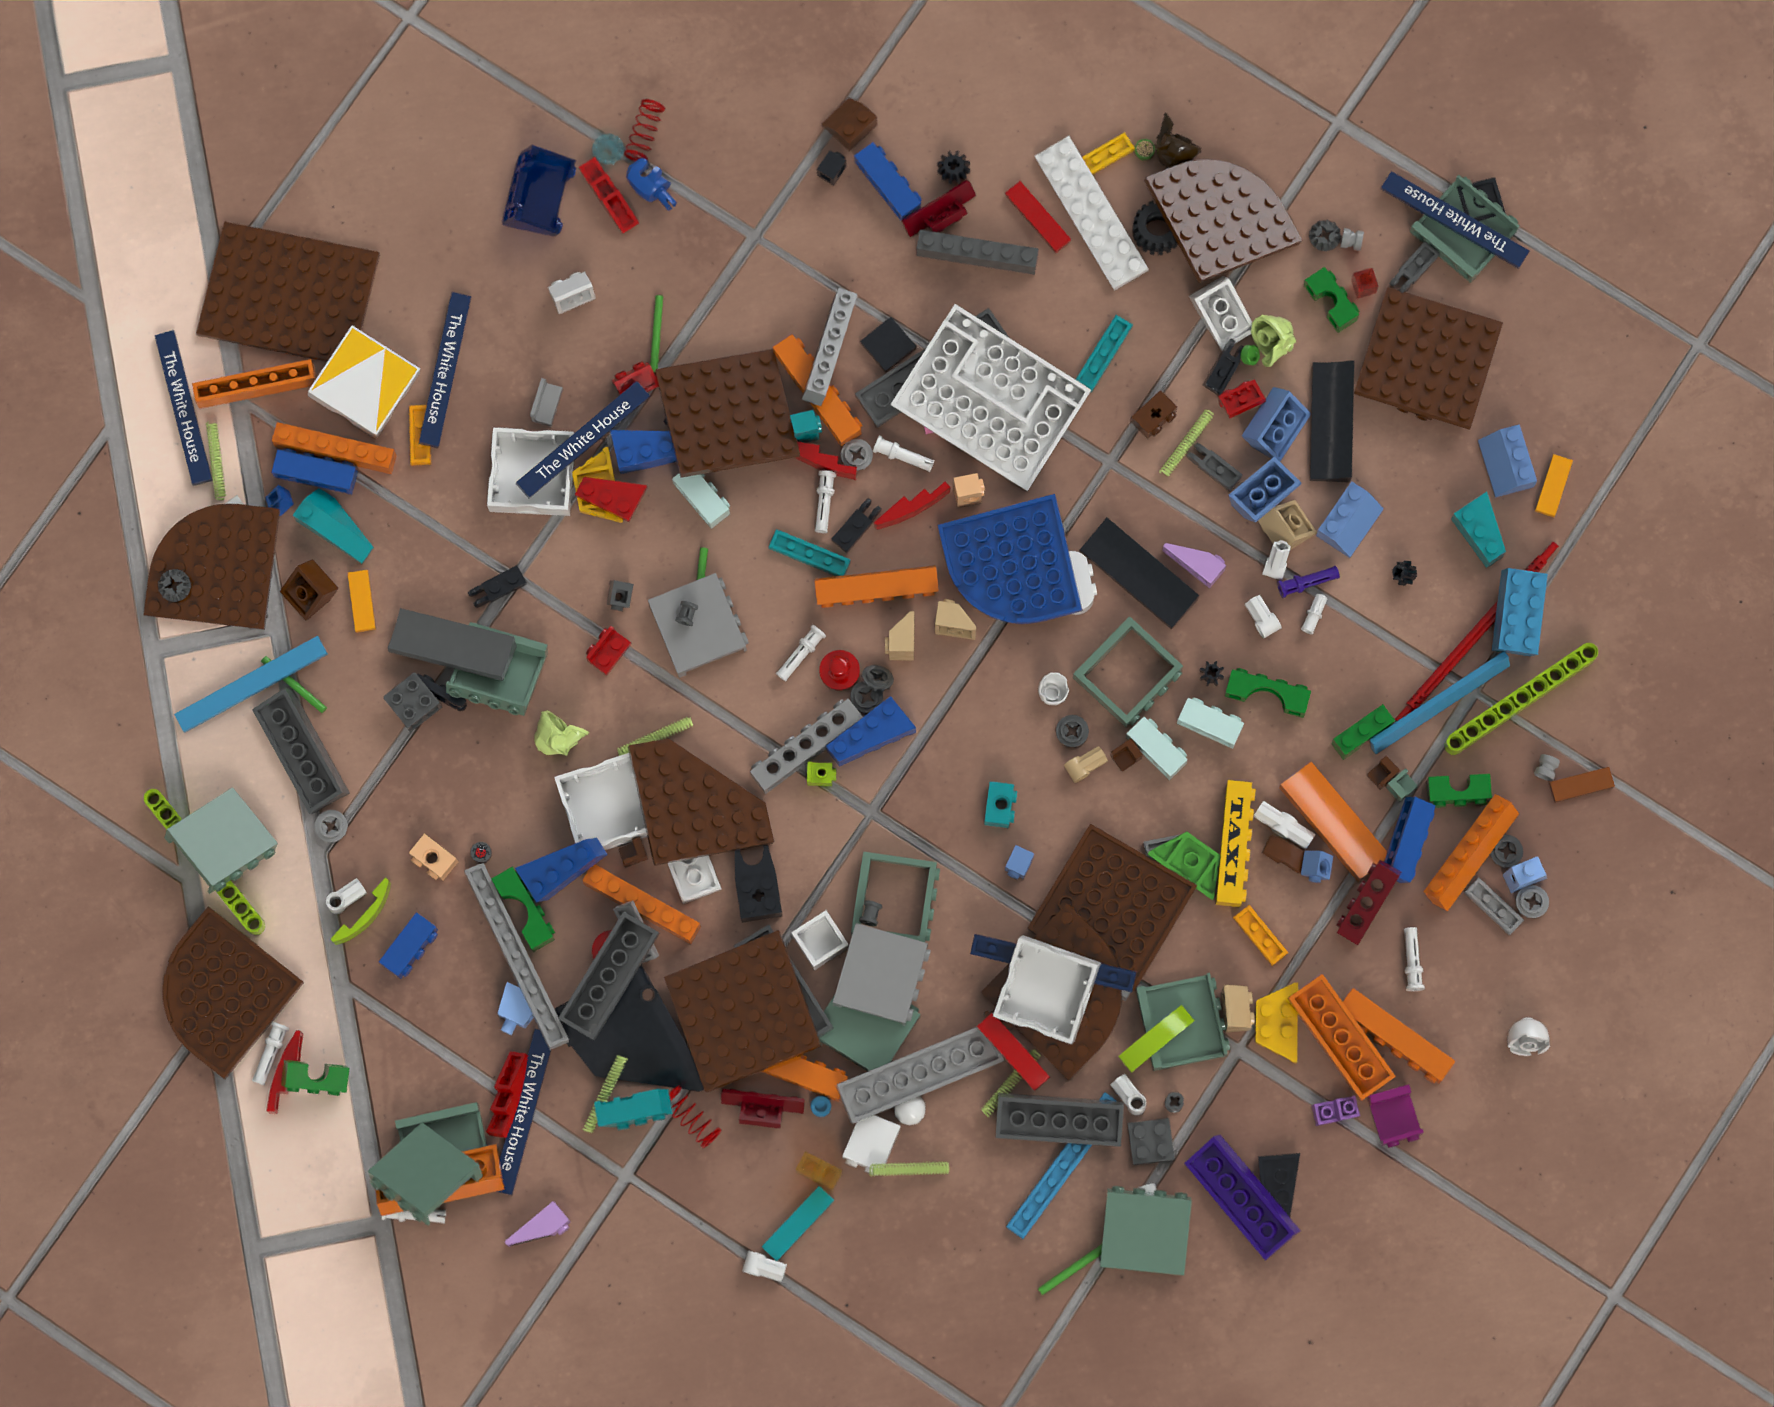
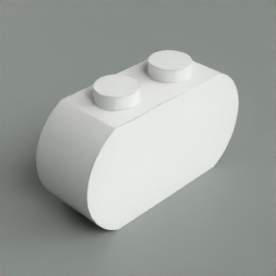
M1069 551L1083 611L1073 615H1079L1091 608L1094 596L1097 595L1095 583L1092 584L1090 576H1093L1092 564H1088L1087 558L1083 554Z

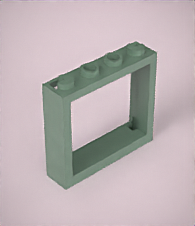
M1129 616L1073 673V679L1127 728L1129 724L1133 726L1141 718L1139 714L1143 710L1148 711L1155 702L1153 700L1158 695L1161 697L1169 689L1167 685L1172 680L1176 682L1183 674L1181 672L1183 665ZM1133 630L1173 668L1126 715L1086 676Z
M863 851L851 936L853 935L855 924H862L859 920L860 917H863L871 861L930 869L920 936L889 932L921 942L930 941L931 929H928V922L933 921L934 916L931 902L936 901L937 896L934 882L935 880L939 881L940 876L937 862Z

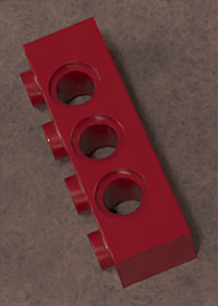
M1382 860L1378 864L1373 862L1367 872L1370 874L1367 882L1364 880L1361 882L1357 889L1360 892L1357 899H1351L1347 906V909L1350 911L1346 917L1342 915L1336 925L1339 927L1337 933L1356 945H1359L1402 873ZM1375 879L1381 880L1383 887L1380 889L1375 888L1372 881ZM1362 898H1371L1373 904L1371 906L1364 905ZM1352 915H1360L1362 922L1359 924L1354 923Z

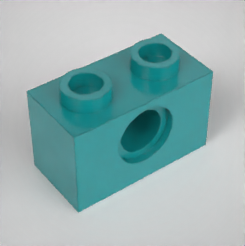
M814 410L790 415L797 442L807 443L820 440L819 433H822L820 417L819 415L815 416Z
M990 781L984 825L1009 828V823H1014L1015 811H1012L1011 807L1012 803H1016L1018 792L1014 790V784ZM998 801H1004L1007 807L1000 810L995 804Z

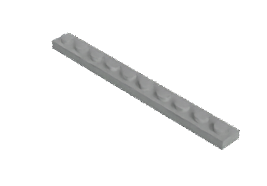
M484 863L464 870V874L549 1050L568 1043L569 1038L558 1019Z

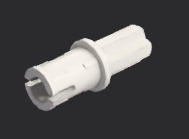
M1317 594L1310 610H1307L1308 615L1301 628L1305 633H1314L1318 620L1322 618L1321 613L1327 602L1326 596Z

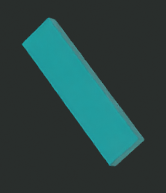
M1115 315L1075 380L1091 389L1090 392H1093L1132 329L1133 324Z
M776 529L768 547L770 550L833 576H844L851 562V559Z
M818 1186L765 1242L762 1248L775 1261H778L835 1200Z

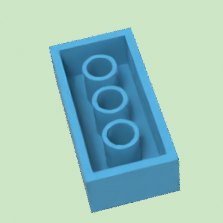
M1512 568L1501 570L1492 651H1505L1510 654L1530 657L1538 655L1548 574Z

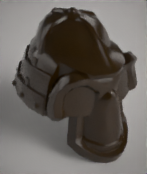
M1165 112L1160 132L1156 137L1157 144H1154L1159 162L1169 169L1192 161L1201 153V147L1192 143L1193 140L1177 133L1176 135L1172 134L1174 124Z

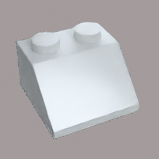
M576 272L570 275L568 279L564 281L557 280L548 287L559 314L596 299L593 286L585 272Z

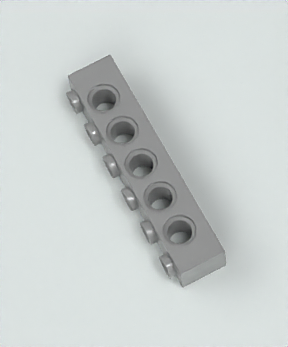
M838 288L834 296L802 397L804 401L819 406L824 401L857 298L856 293Z
M849 698L845 701L843 699L838 701L833 706L834 709L832 711L822 713L817 718L818 721L812 726L808 724L803 727L801 734L797 737H790L784 742L785 746L779 750L775 748L768 754L766 760L763 762L759 760L751 767L750 774L765 794L825 751L826 746L863 718ZM837 716H841L844 719V722L840 725L833 723V719ZM821 728L828 731L824 737H819L816 734ZM807 740L811 742L810 748H801L800 744L802 741ZM786 753H793L795 758L792 761H786L784 755ZM770 765H776L779 769L776 773L772 774L767 771V768Z

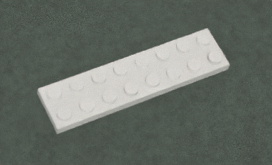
M1068 136L1035 156L1037 162L1114 291L1149 271L1071 138Z

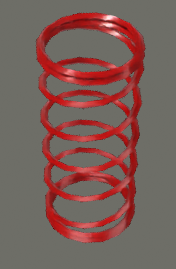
M642 99L640 102L639 111L642 114L635 117L639 124L632 126L635 134L629 136V140L632 143L626 145V150L623 153L626 158L634 162L641 159V157L648 161V157L639 151L628 149L629 145H635L647 151H650L651 148L643 144L634 143L631 140V136L638 135L649 141L655 140L649 135L637 133L634 127L641 125L646 129L658 131L654 126L641 124L637 117L646 116L651 120L661 121L657 116L644 114L641 111V107L643 106L647 110L657 113L665 111V106L655 100Z
M680 1086L675 1087L669 1092L670 1101L679 1094L682 1089ZM686 1095L679 1102L671 1106L672 1108L677 1106L675 1111L673 1112V1118H677L686 1113L682 1118L680 1125L685 1126L694 1121L688 1130V1134H693L701 1129V1131L696 1137V1142L703 1141L701 1143V1147L705 1148L718 1137L722 1129L717 1127L706 1137H704L701 1140H698L700 1134L712 1121V1119L708 1120L705 1124H703L695 1131L690 1132L691 1128L699 1119V1117L704 1113V1111L699 1113L696 1117H694L687 1123L682 1124L685 1117L696 1105V1103H694L681 1114L674 1116L678 1108L688 1097V1095Z

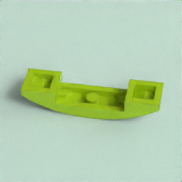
M386 877L372 892L377 898L376 901L352 928L349 929L343 924L330 939L335 945L345 943L358 936L377 918L390 892L391 883Z
M1181 1005L1118 1057L1132 1073L1195 1020Z

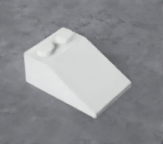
M1222 276L1189 296L1196 311L1222 351L1231 338L1237 343L1251 334L1252 321L1229 278Z

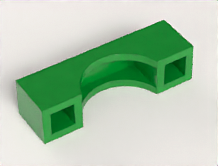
M1237 668L1231 671L1225 697L1245 702L1253 693L1260 691L1270 692L1281 701L1284 713L1304 718L1311 690H1307L1308 687L1296 684V686H1292L1282 679L1274 681L1268 679L1266 675L1256 674L1255 676L1248 674V671L1245 669Z
M513 866L491 878L503 900L515 899L527 907L528 921L521 932L533 952L555 940L552 936L555 933L550 922L545 924L542 918L545 916V913L540 905L535 906L532 901L534 899L528 888L525 889L522 884L523 880L518 872L514 870Z

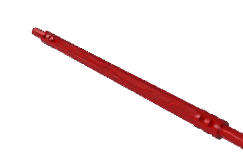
M1552 542L1541 555H1537L1525 571L1540 572L1547 564L1548 558L1559 546ZM1497 602L1406 703L1407 706L1395 718V722L1420 707L1492 626L1496 618Z

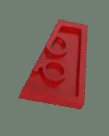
M583 477L575 492V497L630 522L648 487L642 484Z

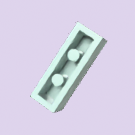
M680 473L672 478L673 484L711 529L730 515L729 503L724 497L719 498L716 494L717 489L711 482L707 483L704 480V474L683 478L680 477Z
M1188 698L1177 724L1233 749L1244 725L1241 722L1242 719L1232 714L1230 716L1223 714V711L1218 707L1211 706L1210 708L1203 705L1204 702L1198 698Z
M1143 717L1126 734V738L1128 740L1132 738L1142 754L1170 780L1187 764V754L1180 747L1176 748L1172 744V739L1166 733L1161 734L1157 730V724L1149 718L1147 720Z

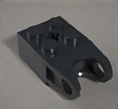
M763 845L762 860L756 865L745 863L740 849H736L735 882L742 923L783 917L777 875L768 845ZM761 893V895H764V897H761V901H757L756 898L753 899L756 894Z

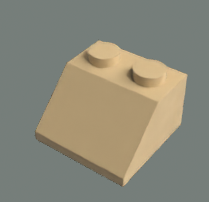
M1296 500L1275 506L1258 520L1262 530L1268 535L1273 544L1280 540L1285 541L1291 546L1290 550L1317 534V531Z
M944 599L943 602H938L935 634L975 640L976 626L962 607L956 604L954 600Z
M910 611L889 631V637H885V654H889V660L914 661V611Z
M1224 985L1221 993L1226 1027L1225 1032L1250 1031L1251 1025H1255L1254 1012H1250L1249 1004H1253L1252 992H1248V986Z

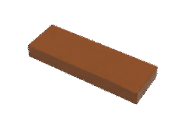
M1609 767L1549 782L1555 803L1615 787Z

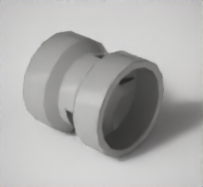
M1344 228L1341 248L1347 249L1353 246L1354 250L1360 251L1364 231L1358 230L1354 233L1351 229Z
M1541 754L1539 758L1540 764L1535 769L1534 775L1547 781H1553L1555 778L1554 771L1559 767L1560 760L1550 755Z

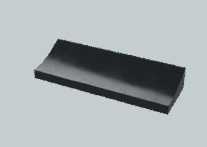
M1354 360L1313 362L1310 481L1351 482Z
M1108 517L1105 518L1093 535L1080 548V552L1171 630L1198 601L1199 595Z

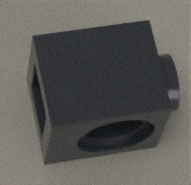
M829 150L817 168V176L834 186L847 167L845 157L839 152L834 153Z

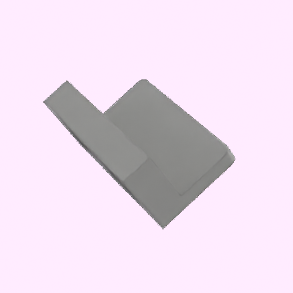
M541 378L530 413L532 422L552 426L562 395V387L549 384L546 379Z

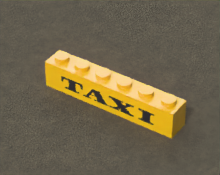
M1228 780L1226 784L1216 905L1241 907L1242 902H1246L1247 890L1243 889V883L1248 880V869H1245V861H1249L1250 849H1247V841H1251L1252 829H1248L1249 821H1253L1254 809L1250 808L1251 801L1255 800L1256 789L1252 788V782Z

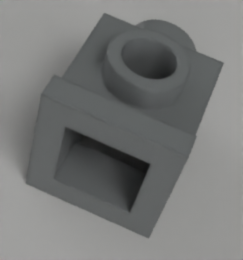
M616 580L610 581L606 605H611V610L616 611L630 608L634 584ZM616 593H620V600L615 599Z

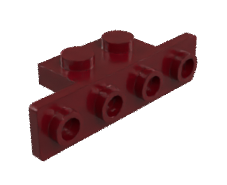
M965 180L907 216L901 222L908 236L912 237L926 227L931 232H942L947 226L960 221L963 216L968 214L963 204L976 197V193L970 181Z
M722 1089L721 1093L722 1104L741 1106L739 1124L780 1129L783 1111L804 1113L805 1099L795 1096L786 1097L777 1094H761L754 1091H737L735 1089Z

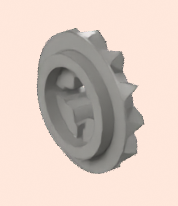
M853 439L843 446L841 460L844 465L857 467L858 471L865 470L871 464L873 451L866 441ZM861 449L860 456L862 459L857 458L853 461V454L851 452L857 453Z
M327 810L317 817L315 831L321 840L332 843L340 841L346 835L348 828L347 820L339 811ZM333 821L336 822L335 826L338 829V831L331 830L330 832H328V827L324 822L332 824Z
M1529 885L1522 888L1517 894L1516 907L1520 914L1527 918H1538L1547 911L1549 898L1542 888ZM1535 894V902L1540 905H1534L1530 910L1529 903L1526 900H1530Z

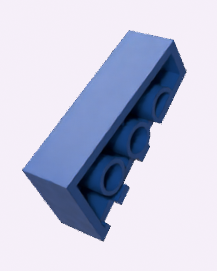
M610 430L620 475L677 462L669 431Z
M890 696L826 746V750L840 767L869 752L876 751L887 744L894 743L905 736L916 733V727Z
M596 837L585 839L515 869L535 901L541 902L549 900L608 854Z

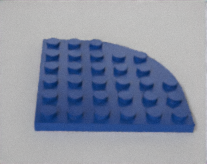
M1055 494L938 525L949 574L963 597L982 613L1003 622L1031 624L1083 611Z

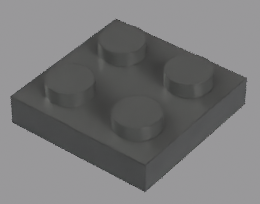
M1169 1118L1127 1124L1133 1165L1175 1160Z

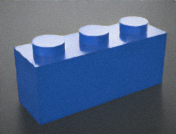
M416 912L379 960V963L400 979L403 976H408L413 968L411 965L416 959L420 960L425 953L424 948L427 944H432L437 938V927Z

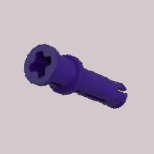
M1333 566L1302 577L1295 575L1293 579L1283 582L1279 580L1277 581V587L1280 596L1286 598V595L1295 592L1302 593L1305 588L1339 579L1340 574L1338 568Z

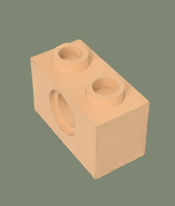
M978 473L954 478V493L957 507L981 503V497L985 496L983 479L978 478Z
M426 834L420 838L409 852L411 857H413L411 861L418 867L422 865L428 869L426 873L435 880L440 878L444 881L458 863V860ZM430 855H437L438 859L435 863L430 864L427 862Z

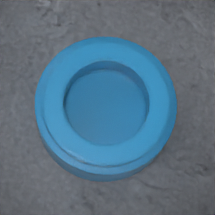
M825 1096L815 1097L810 1106L812 1113L817 1117L827 1116L831 1111L830 1100Z

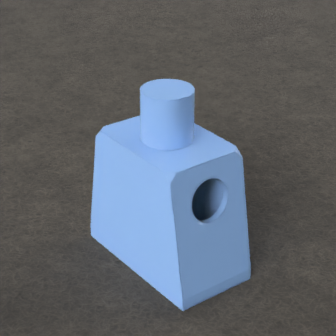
M1538 856L1511 867L1503 874L1510 893L1547 879Z
M507 982L498 1010V1016L505 1019L501 1031L512 1035L516 1025L526 1028L534 1017L520 988Z

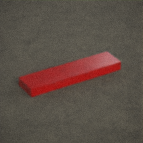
M1021 181L1005 192V196L1055 253L1071 242V238Z

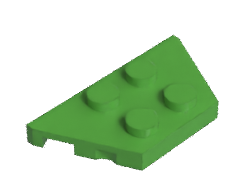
M1186 831L1147 853L1166 868L1196 884V889L1208 898L1214 899L1221 855Z

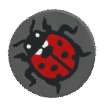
M478 842L472 846L471 856L477 863H486L490 860L492 851L487 843Z

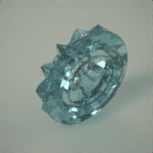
M603 134L593 143V155L598 162L605 165H614L615 162L621 160L624 153L623 142L614 134ZM605 143H607V145L610 148H614L611 150V156L607 152H603L604 150H606Z

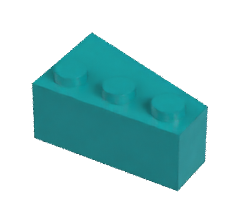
M1485 492L1455 512L1451 520L1484 566L1488 568L1503 558L1506 549L1488 493Z
M668 1089L644 1091L621 1099L616 1097L613 1098V1101L594 1102L598 1127H617L618 1131L629 1129L631 1124H635V1126L648 1124L647 1120L651 1119L653 1121L665 1120L666 1115L673 1114Z

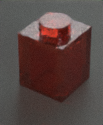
M1373 268L1353 273L1351 281L1357 299L1377 293L1378 283Z

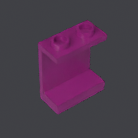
M1409 1084L1369 1095L1367 1098L1381 1146L1395 1147L1400 1145L1399 1141L1405 1139L1408 1142L1419 1140V1136L1424 1133L1418 1123L1410 1096L1411 1089Z

